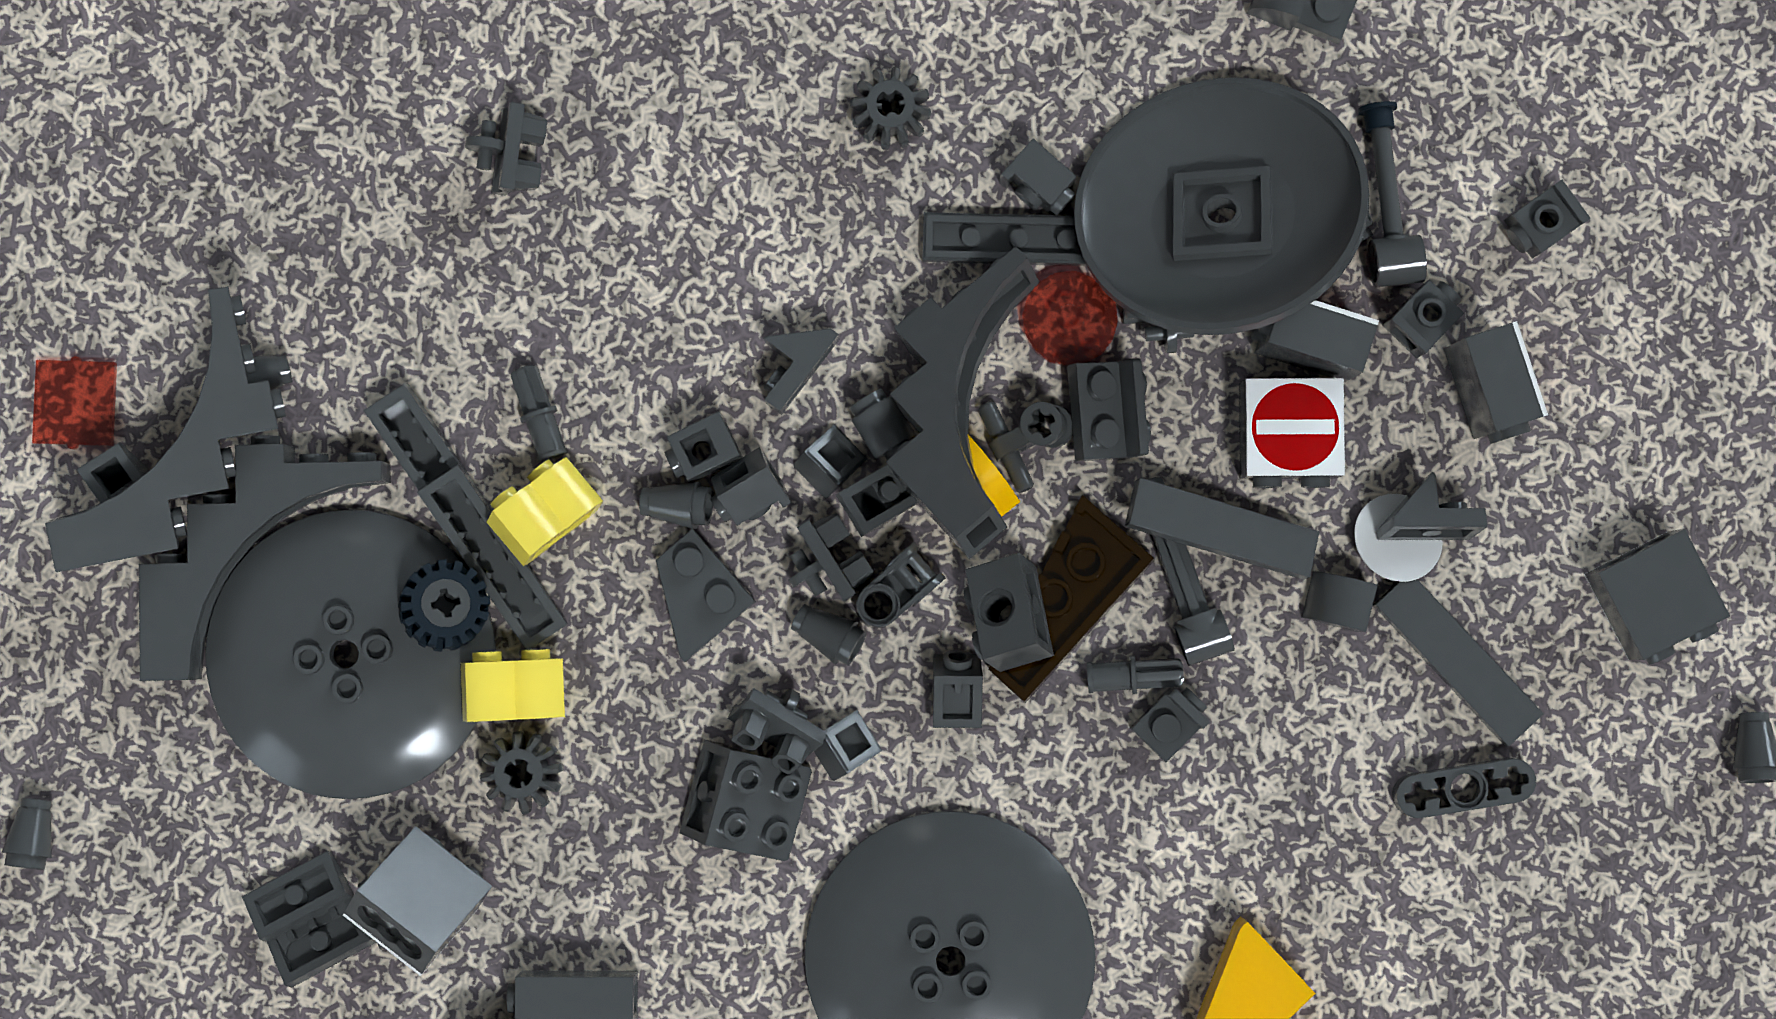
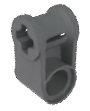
M915 542L893 559L882 570V573L865 587L858 596L856 613L860 621L867 627L878 629L888 626L910 606L913 605L914 607L946 579L942 573L936 574L917 553L919 547ZM906 566H909V568L917 575V577L921 580L922 583H920L912 575V573L906 568ZM873 593H881L888 597L891 602L889 616L881 620L869 617L864 610V602L867 596Z

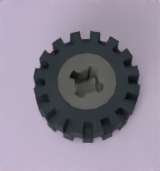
M447 559L438 560L431 565L429 562L421 566L420 570L414 572L409 577L399 598V618L401 624L404 623L407 629L405 631L407 635L419 641L418 645L424 648L426 646L434 648L433 651L442 652L443 649H450L452 651L459 649L464 644L467 645L482 630L489 616L490 596L486 594L487 586L484 580L480 581L476 577L477 572L473 568L468 570L462 567V562L447 563Z

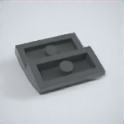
M329 851L242 896L259 940L267 942L284 985L291 988L376 943V941H370V936L343 916L354 893L340 866Z

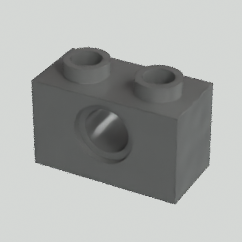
M1018 552L965 569L968 586L964 588V599L968 610L974 615L977 631L972 633V642L979 659L1002 672L1054 656L1037 569L1033 563ZM1012 605L1008 618L998 622L1001 611L1005 607Z

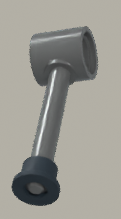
M1394 101L1374 102L1358 108L1359 115L1364 116L1366 133H1371L1384 232L1383 238L1370 240L1368 245L1369 272L1371 282L1375 288L1422 283L1425 281L1427 274L1426 251L1421 235L1403 234L1390 130L1395 128L1393 111L1397 109V103Z

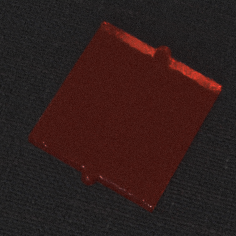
M77 356L72 357L71 361L36 360L32 443L67 445L72 450H76L79 445L114 446L117 363L82 361Z

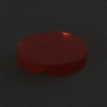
M1077 271L1054 273L1040 281L1026 299L1022 314L1024 336L1033 351L1048 363L1064 367L1075 363H1089L1101 356L1113 340L1118 323L1116 302L1102 290L1094 278L1085 275V273Z

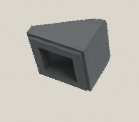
M833 425L802 453L794 463V468L826 499L868 458Z
M858 710L825 729L824 731L827 734L824 742L814 752L831 780L835 781L880 753L882 749Z

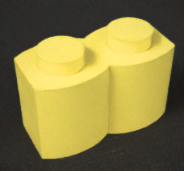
M567 457L556 464H553L550 459L546 460L528 475L527 478L530 480V484L519 491L511 486L498 495L490 504L494 510L489 516L487 524L523 567L548 550L558 540L576 529L592 516L603 503L600 496Z
M550 649L521 650V660L502 661V651L472 653V662L461 663L463 721L480 722L565 717L563 658L551 659Z

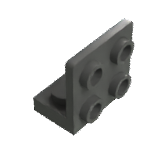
M704 739L679 833L707 846L787 861L790 857L812 770L810 767L801 765L793 773L786 774L774 767L769 757L743 752L722 743Z

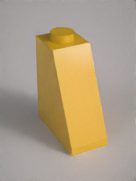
M1240 916L1232 926L1196 1019H1290L1316 993L1267 941Z

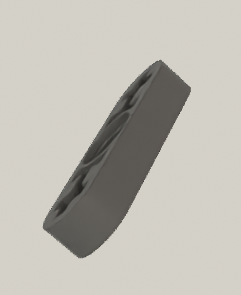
M1502 758L1404 775L1394 785L1392 797L1395 806L1401 813L1413 818H1426L1522 802L1528 799L1534 792L1536 775L1532 767L1525 761L1514 758ZM1512 767L1514 773L1522 774L1523 782L1516 784L1515 793H1512L1510 788L1504 786L1490 787L1493 797L1487 799L1488 782L1482 773L1483 770L1489 769L1488 778L1490 779L1506 777L1508 775L1507 768ZM1461 774L1472 776L1477 786L1473 798L1466 802L1456 800L1451 792L1453 780ZM1441 777L1440 792L1446 805L1439 806L1440 798L1436 796L1422 799L1420 803L1421 808L1416 809L1414 803L1405 801V794L1412 792V783L1417 782L1418 787L1424 790L1437 789L1438 785L1435 782V778Z

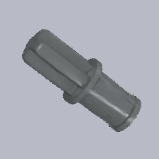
M528 365L513 371L511 379L524 414L520 417L521 423H527L538 456V462H544L548 459L551 460L567 454L568 450L565 448L554 413L558 410L556 406H551L538 367Z
M1130 656V661L1087 662L1088 692L1132 690V694H1137V689L1180 687L1184 681L1183 664L1181 659L1178 658L1135 661V656Z

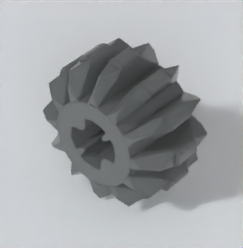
M899 67L892 68L891 79L884 80L881 70L875 69L872 72L875 86L864 80H860L857 83V89L864 97L857 96L850 100V107L860 111V113L852 118V124L855 128L868 126L863 135V140L867 143L873 141L879 133L882 135L881 148L883 150L889 149L890 137L897 136L899 145L905 148L909 145L907 130L918 137L924 134V127L917 120H927L931 117V109L920 105L929 99V92L927 89L913 91L918 83V77L915 74L909 75L904 82H901ZM895 100L899 102V115L894 112H890L887 116L882 115V102L889 105Z
M513 732L512 747L502 737L494 741L501 757L494 753H485L482 760L495 768L494 771L481 773L480 781L488 782L495 780L497 786L490 789L486 796L489 800H492L504 793L505 797L501 807L503 811H510L518 798L521 813L528 814L532 810V798L542 808L550 803L547 794L542 788L551 792H558L561 789L562 785L558 781L548 777L549 774L564 771V765L562 763L548 765L546 759L555 755L558 749L555 745H551L542 752H539L538 749L542 743L541 734H533L526 747L523 732ZM525 760L528 762L526 771L533 774L532 780L522 781L520 785L516 782L517 774L511 768L512 765L516 766Z

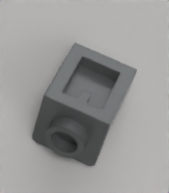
M950 650L944 654H934L933 728H982L983 672L981 659H979L977 654H971L964 650Z
M1170 687L1130 729L1167 763L1199 729H1204L1210 723L1202 714L1207 709V706L1187 687L1181 693L1176 688Z

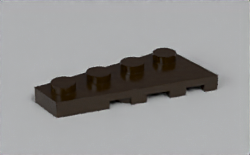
M1083 495L1079 499L1065 530L1062 531L1043 571L1038 576L1054 656L999 672L991 665L988 669L1024 703L1032 697L1155 561L1152 555Z

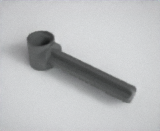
M1154 477L1148 479L1150 481L1165 485L1164 480L1161 477ZM1152 535L1182 620L1176 622L1174 628L1188 666L1235 651L1222 611L1220 609L1217 610V608L1209 609L1187 545Z

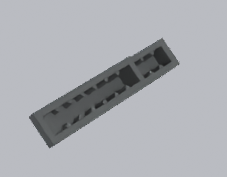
M408 383L402 384L363 410L419 490L417 493L468 567L473 568L477 572L476 577L480 581L484 580L487 586L486 593L490 596L525 649L530 650L568 624L529 564L523 567L487 524V520L493 510Z

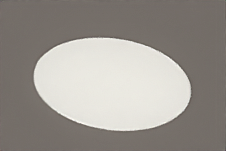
M1386 494L1371 500L1359 513L1354 530L1357 550L1365 564L1383 578L1398 582L1419 579L1429 573L1438 562L1443 541L1378 540L1377 530L1407 496L1403 494Z

